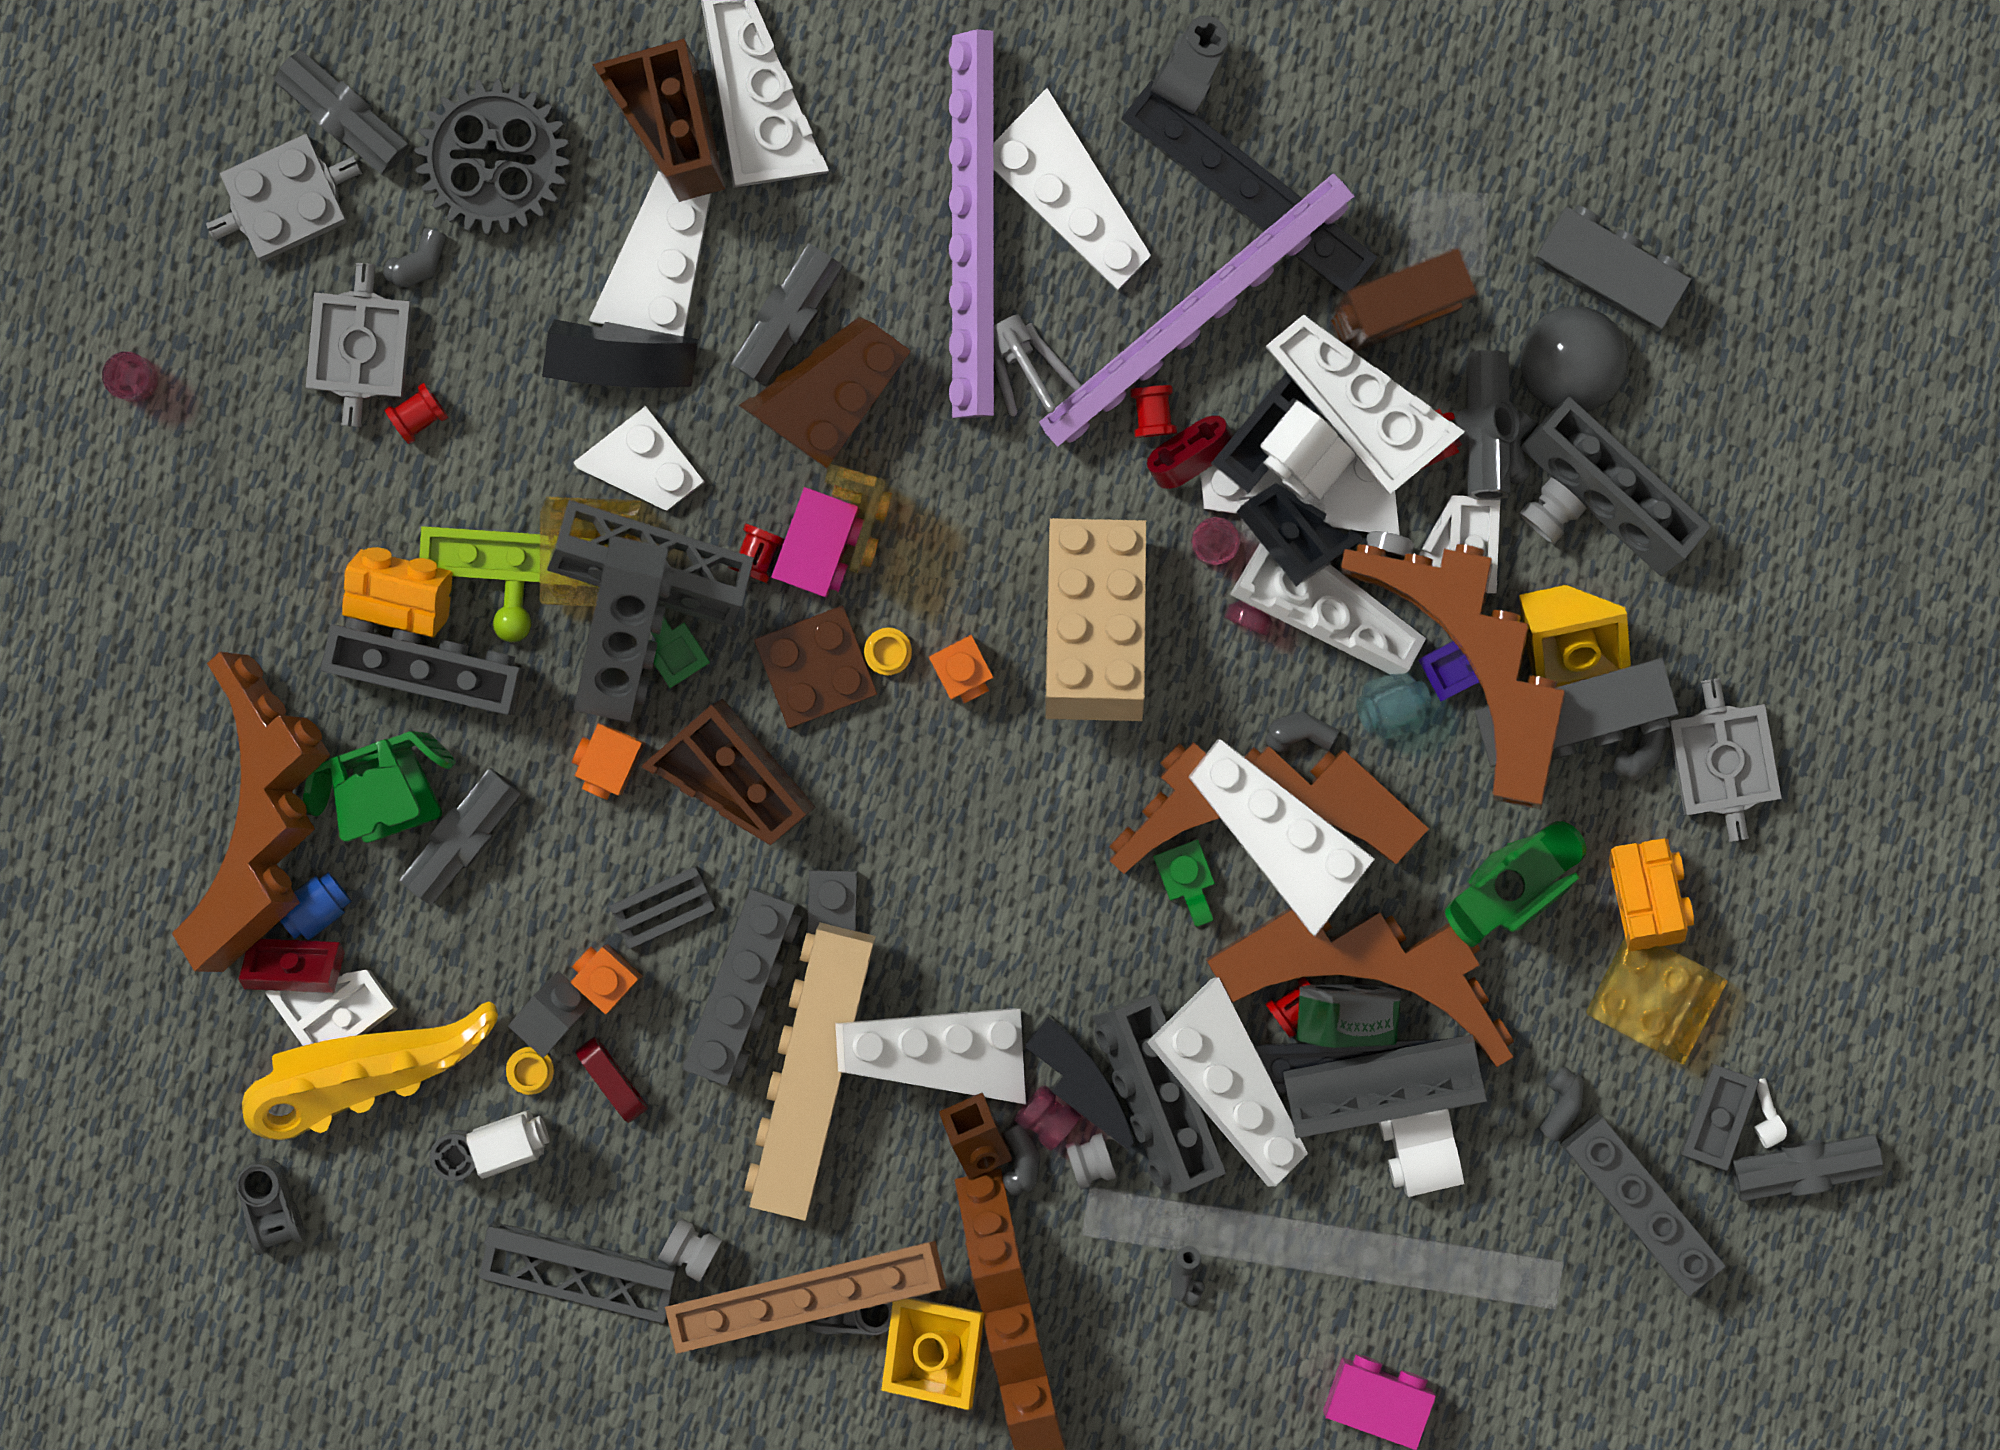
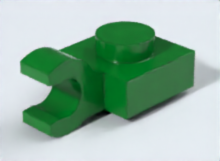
M664 615L660 634L651 633L656 640L655 642H658L653 663L669 688H672L711 662L685 622L672 629Z
M1198 839L1153 856L1169 900L1184 896L1195 927L1213 921L1214 919L1202 889L1215 884Z

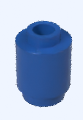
M327 872L321 878L315 875L294 892L300 903L280 921L294 939L303 935L309 941L345 914L343 908L352 901L330 872Z

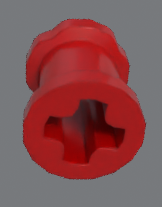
M424 382L418 386L416 394L396 408L389 406L384 409L396 430L409 445L415 441L414 435L438 419L443 422L449 418L435 395Z
M1172 385L1130 389V397L1136 399L1138 428L1134 430L1135 438L1177 434V426L1171 424L1169 395L1173 393Z
M745 523L743 531L746 533L739 553L755 557L749 577L768 583L770 577L767 574V570L777 546H783L785 539ZM728 566L729 569L739 572V569Z
M1301 977L1298 980L1299 985L1278 1001L1269 1000L1265 1003L1289 1038L1296 1035L1295 1029L1298 1027L1300 987L1310 985L1305 977Z

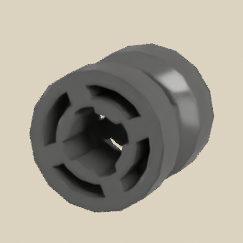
M462 1129L452 1130L440 1137L432 1146L429 1155L430 1165L434 1172L442 1179L460 1181L476 1170L466 1139L467 1134L471 1132Z

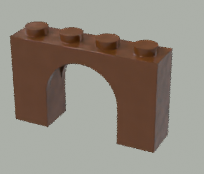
M1458 247L1347 291L1334 309L1336 315H1334V319H1331L1330 322L1336 339L1345 345L1348 344L1349 348L1355 353L1458 312L1463 307L1461 302L1473 298L1477 292Z

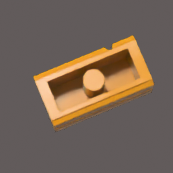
M380 547L360 549L345 569V593L343 595L342 615L434 638L449 617L451 599L449 594L452 587L453 572L438 568L434 561L426 558H416L409 561L392 557L390 551Z
M1665 838L1612 848L1609 856V865L1628 951L1678 944L1685 941L1688 931L1687 926L1694 925V915L1690 898H1681L1677 881L1684 880V869L1680 853H1671L1669 841Z

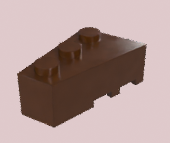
M685 38L592 64L607 92L679 202L725 190L699 67Z
M859 316L813 350L812 355L790 371L786 370L775 378L776 381L755 397L748 398L739 406L812 460L828 468L911 350L873 322Z
M723 698L710 705L641 766L650 773H656L680 788V791L688 796L695 797L717 810L719 815L769 845L780 839L816 808Z

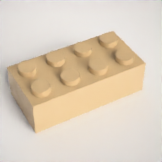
M1050 518L1045 719L1142 721L1145 668L1146 520Z

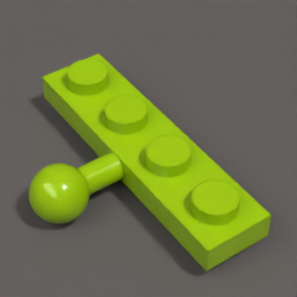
M421 526L419 558L434 561L438 568L453 572L452 576L505 580L504 606L496 612L493 619L494 631L503 641L510 643L519 642L530 632L531 618L523 608L524 581L595 586L547 571L550 555L558 535ZM577 537L586 541L596 539L589 537Z

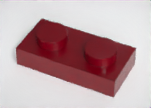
M259 939L246 951L238 980L244 989L334 993L345 951L340 942Z

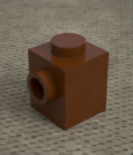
M983 1092L939 1111L951 1146L968 1179L990 1172L996 1167L1012 1161L1001 1128Z

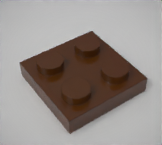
M844 605L754 639L788 729L878 695Z

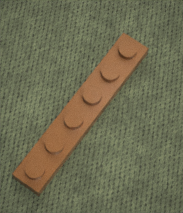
M936 1241L667 1306L665 1310L675 1353L678 1354L946 1289L947 1287Z

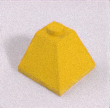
M1568 585L1519 595L1522 623L1528 624L1529 629L1526 647L1533 676L1554 680L1557 682L1556 687L1631 667L1628 620L1625 607Z
M912 1297L893 1301L881 1391L967 1410L972 1409L985 1313Z

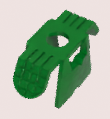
M410 731L390 739L378 741L323 762L306 778L303 793V802L307 808L306 814L316 817L324 811L329 801L333 783L339 836L343 841H352L361 837L364 842L371 843L441 818L442 809L412 747L417 746L428 758L445 769L450 770L456 764V761L451 753L430 733ZM353 768L354 775L348 777L346 770Z
M1555 821L1536 834L1508 843L1503 848L1489 855L1466 881L1469 887L1454 898L1445 908L1446 918L1457 936L1468 946L1475 947L1498 925H1501L1503 929L1510 932L1520 930L1567 893L1580 878L1576 872L1554 883L1552 882L1565 871L1577 865L1585 857L1587 848L1581 833L1569 823ZM1506 870L1516 872L1523 881V892L1514 901L1502 899L1495 890L1497 876Z

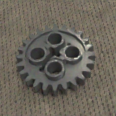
M496 78L492 91H487L479 79L475 82V94L469 95L462 86H457L459 101L453 103L448 98L442 96L440 100L446 111L442 115L433 111H428L427 113L429 118L435 123L433 130L420 128L418 131L420 135L429 141L428 146L417 147L414 150L417 155L426 158L428 162L415 168L416 173L421 176L431 177V180L422 186V191L425 194L439 193L432 204L437 211L448 205L451 206L447 220L452 224L464 215V229L468 232H472L478 221L482 222L483 232L486 236H491L495 223H500L506 235H511L512 221L518 220L525 229L530 228L527 214L533 211L537 216L544 219L546 214L541 203L544 200L554 204L559 202L556 195L551 191L553 185L560 187L568 185V182L557 174L558 169L572 167L570 160L559 156V152L571 147L570 142L566 139L555 138L565 128L563 122L554 121L548 123L547 120L554 112L553 107L548 104L537 110L536 107L540 96L535 91L523 100L520 83L516 82L509 93H505L503 82L500 79ZM471 120L480 121L483 125L481 138L475 143H463L459 135L463 124ZM516 124H525L531 128L530 140L522 147H512L507 142L508 131ZM492 146H496L497 150L504 156H533L536 158L534 164L528 165L498 160L495 162L494 169H490V166L483 159H453L451 153L458 150L487 155L491 153ZM465 168L477 169L480 177L478 185L471 191L463 192L458 190L456 178L459 172ZM516 171L525 173L527 176V186L524 191L518 195L506 194L503 183L507 175Z

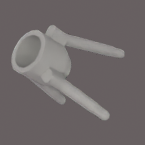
M1019 314L1008 317L994 325V367L1009 415L1016 416L1018 411L1003 360L1005 357L1008 364L1016 361L1019 362L1047 412L1052 413L1055 411V405L1027 356L1033 351L1030 343L1074 391L1080 388L1082 384L1039 337L1033 324L1025 325Z

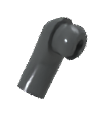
M424 228L416 252L399 259L393 257L386 262L384 266L385 278L397 287H411L431 278L436 271L447 235Z
M1668 728L1642 734L1639 748L1634 754L1626 751L1618 752L1614 764L1615 774L1617 776L1629 777V781H1637L1652 770L1660 761Z
M1560 1067L1550 1080L1551 1089L1559 1092L1561 1095L1558 1104L1540 1126L1541 1131L1554 1141H1559L1582 1110L1584 1081L1578 1072L1574 1074L1567 1067Z
M1021 1122L1002 1132L1015 1157L1014 1169L1006 1172L1003 1176L1004 1186L1009 1194L1017 1196L1023 1191L1028 1193L1033 1190L1037 1185L1040 1166V1154L1024 1123Z

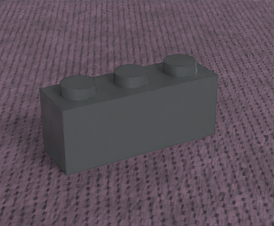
M1577 205L1573 210L1566 206L1560 212L1532 261L1655 333L1660 331L1691 281V278L1682 274L1685 267L1667 255L1660 253L1655 258L1641 250L1643 242L1626 231L1618 229L1616 234L1603 228L1599 225L1602 219L1589 209Z

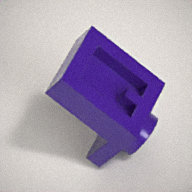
M1453 641L1418 659L1440 702L1479 683L1466 656Z

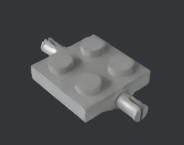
M306 133L221 172V178L230 196L232 212L207 222V228L210 230L209 233L214 241L237 230H241L248 237L257 259L260 262L266 261L348 223L339 203L337 185L363 174L354 155L328 167L319 158L310 137Z
M356 263L354 291L339 295L314 293L306 388L309 390L331 391L344 397L341 425L349 427H362L363 399L376 396L404 398L412 303L410 301L385 299L373 293L376 265L368 263L366 265L364 263Z
M1721 678L1704 680L1701 683L1706 709L1692 717L1669 720L1671 726L1669 727L1684 815L1709 811L1725 814L1729 842L1749 839L1744 810L1760 802L1782 799L1765 704L1743 708L1725 706Z

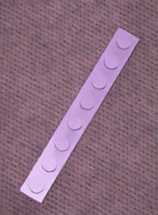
M979 29L952 35V46L949 51V64L952 68V94L949 99V111L952 116V142L949 147V159L952 164V190L949 195V207L952 212V238L949 243V255L952 260V286L949 291V303L952 308V334L949 340V350L952 355V382L949 388L952 418L994 416L993 31Z
M1334 173L1058 405L1054 412L1049 413L1039 421L1047 436L1057 447L1065 440L1071 443L1082 436L1090 426L1088 421L1102 409L1107 412L1115 408L1125 398L1127 394L1125 390L1139 378L1141 381H1144L1153 376L1163 365L1161 359L1175 347L1181 350L1191 344L1200 334L1198 328L1212 316L1216 319L1229 312L1236 304L1237 299L1235 297L1249 285L1256 287L1268 279L1274 271L1273 265L1284 255H1295L1310 242L1311 236L1309 234L1322 223L1328 225L1339 219L1349 207L1347 202L1354 195Z

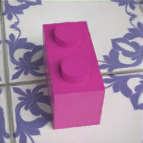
M804 487L771 578L828 598L831 589L839 592L849 566L841 562L846 546L848 544L856 547L865 520L857 517L860 508Z
M1356 1354L1353 1361L1342 1357L1323 1409L1325 1418L1417 1450L1436 1397L1433 1390L1426 1387L1428 1380L1404 1370L1400 1371L1399 1377L1382 1372L1383 1364L1360 1354Z

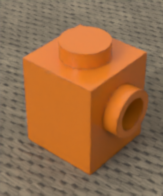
M972 635L929 656L950 700L960 696L965 704L989 691L985 682L994 677Z
M598 723L591 739L585 737L581 739L572 759V763L578 766L574 776L584 780L581 789L608 800L611 793L618 796L622 795L645 742L603 723Z
M606 944L598 952L592 946L587 949L572 966L578 974L570 983L606 1015L612 1011L641 979L642 975L613 948Z

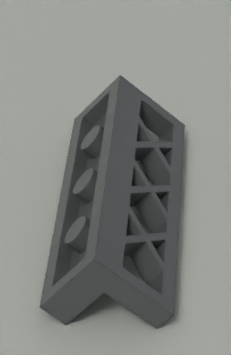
M568 501L558 538L550 555L547 571L600 587L608 547L603 545L609 546L611 535L623 537L629 534L640 538L644 543L661 544L658 546L669 548L668 551L676 549L686 552L693 563V566L679 570L670 567L666 560L665 568L674 569L668 598L658 596L657 604L731 628L742 607L754 557L579 502ZM574 518L593 523L601 536L591 541L570 536ZM721 563L739 569L735 587L717 582L709 568Z
M1473 1035L1283 1072L1296 1139L1487 1101Z
M494 1221L488 1226L484 1241L486 1249L479 1279L665 1323L667 1316L665 1307L670 1304L678 1266H668L662 1262ZM496 1249L518 1253L526 1263L525 1267L511 1275L491 1270ZM530 1257H534V1258H538V1259L532 1261ZM545 1260L563 1264L568 1267L573 1277L558 1286L547 1284L536 1266ZM576 1268L583 1269V1271L578 1272ZM530 1270L535 1280L519 1276ZM591 1272L612 1276L619 1288L604 1298L592 1295L582 1277ZM622 1279L628 1280L630 1282L625 1284ZM577 1282L582 1292L566 1287ZM638 1283L661 1288L662 1294L658 1310L638 1306L628 1289ZM623 1293L628 1303L613 1300V1298Z

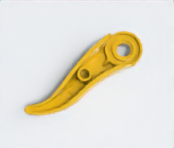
M489 1001L482 1003L465 1018L446 1026L348 1036L320 1041L276 1053L272 1056L273 1071L269 1075L255 1081L244 1093L241 1104L245 1125L252 1133L264 1139H291L310 1129L318 1133L327 1131L332 1117L350 1108L357 1113H364L370 1110L374 1104L375 1097L395 1090L401 1096H410L418 1090L421 1081L455 1066L487 1037L497 1022V1007ZM277 1104H289L294 1107L289 1114L283 1116H275L268 1112Z

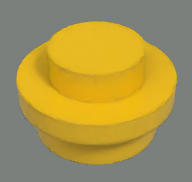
M881 628L873 632L867 639L864 647V656L869 667L881 675H895L908 666L912 657V646L903 632L895 628Z
M531 1047L521 1048L513 1053L507 1062V1080L516 1091L522 1094H538L544 1091L553 1080V1061L548 1054L542 1058Z

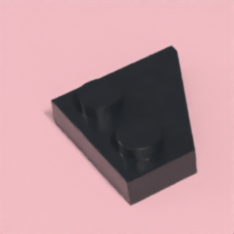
M1274 483L1246 501L1236 511L1296 587L1342 557L1345 549L1352 550L1363 540L1359 533L1352 529L1345 535L1325 523L1326 513L1311 504L1301 502L1294 493L1277 483Z

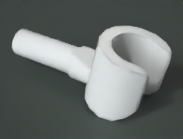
M1763 1078L1759 1079L1757 1093L1762 1112L1767 1120L1754 1126V1129L1763 1146L1770 1148L1785 1139L1787 1129L1773 1106L1767 1080Z

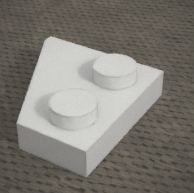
M646 406L573 462L578 469L666 511L672 509L705 483Z
M1452 495L1419 555L1433 559L1432 566L1440 567L1444 549L1455 551L1457 544L1484 549V556L1492 558L1493 563L1487 594H1496L1500 500H1476L1468 496Z
M369 970L345 973L342 976H338L334 993L273 990L265 992L303 1046L325 1040L364 1035L398 1009Z

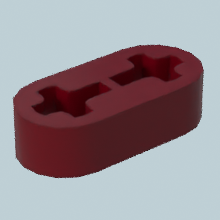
M1221 416L1205 417L1153 450L1147 459V467L1158 486L1163 489L1177 488L1213 466L1211 464L1212 461L1234 435L1225 419Z
M592 1037L575 1050L582 1065L627 1123H631L648 1110L643 1097L597 1037Z

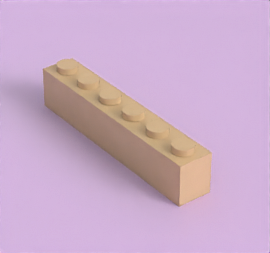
M821 922L817 927L815 935L806 933L800 961L807 962L808 967L804 981L795 979L789 1007L797 1009L793 1027L784 1025L777 1053L786 1055L782 1073L773 1071L766 1098L775 1101L771 1119L762 1117L755 1145L764 1147L760 1165L751 1163L744 1191L753 1193L750 1202L751 1208L806 1221L843 1073L838 1072L835 1023L855 1022L876 936Z

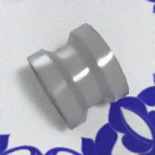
M1102 1133L1093 1135L1090 1142L1081 1145L1076 1142L1065 1145L1080 1190L1090 1187L1092 1181L1100 1178L1107 1181L1117 1178Z

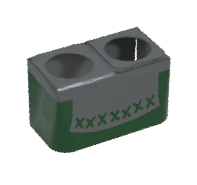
M1370 983L1304 985L1300 987L1297 1040L1332 1048L1396 1045L1402 992Z

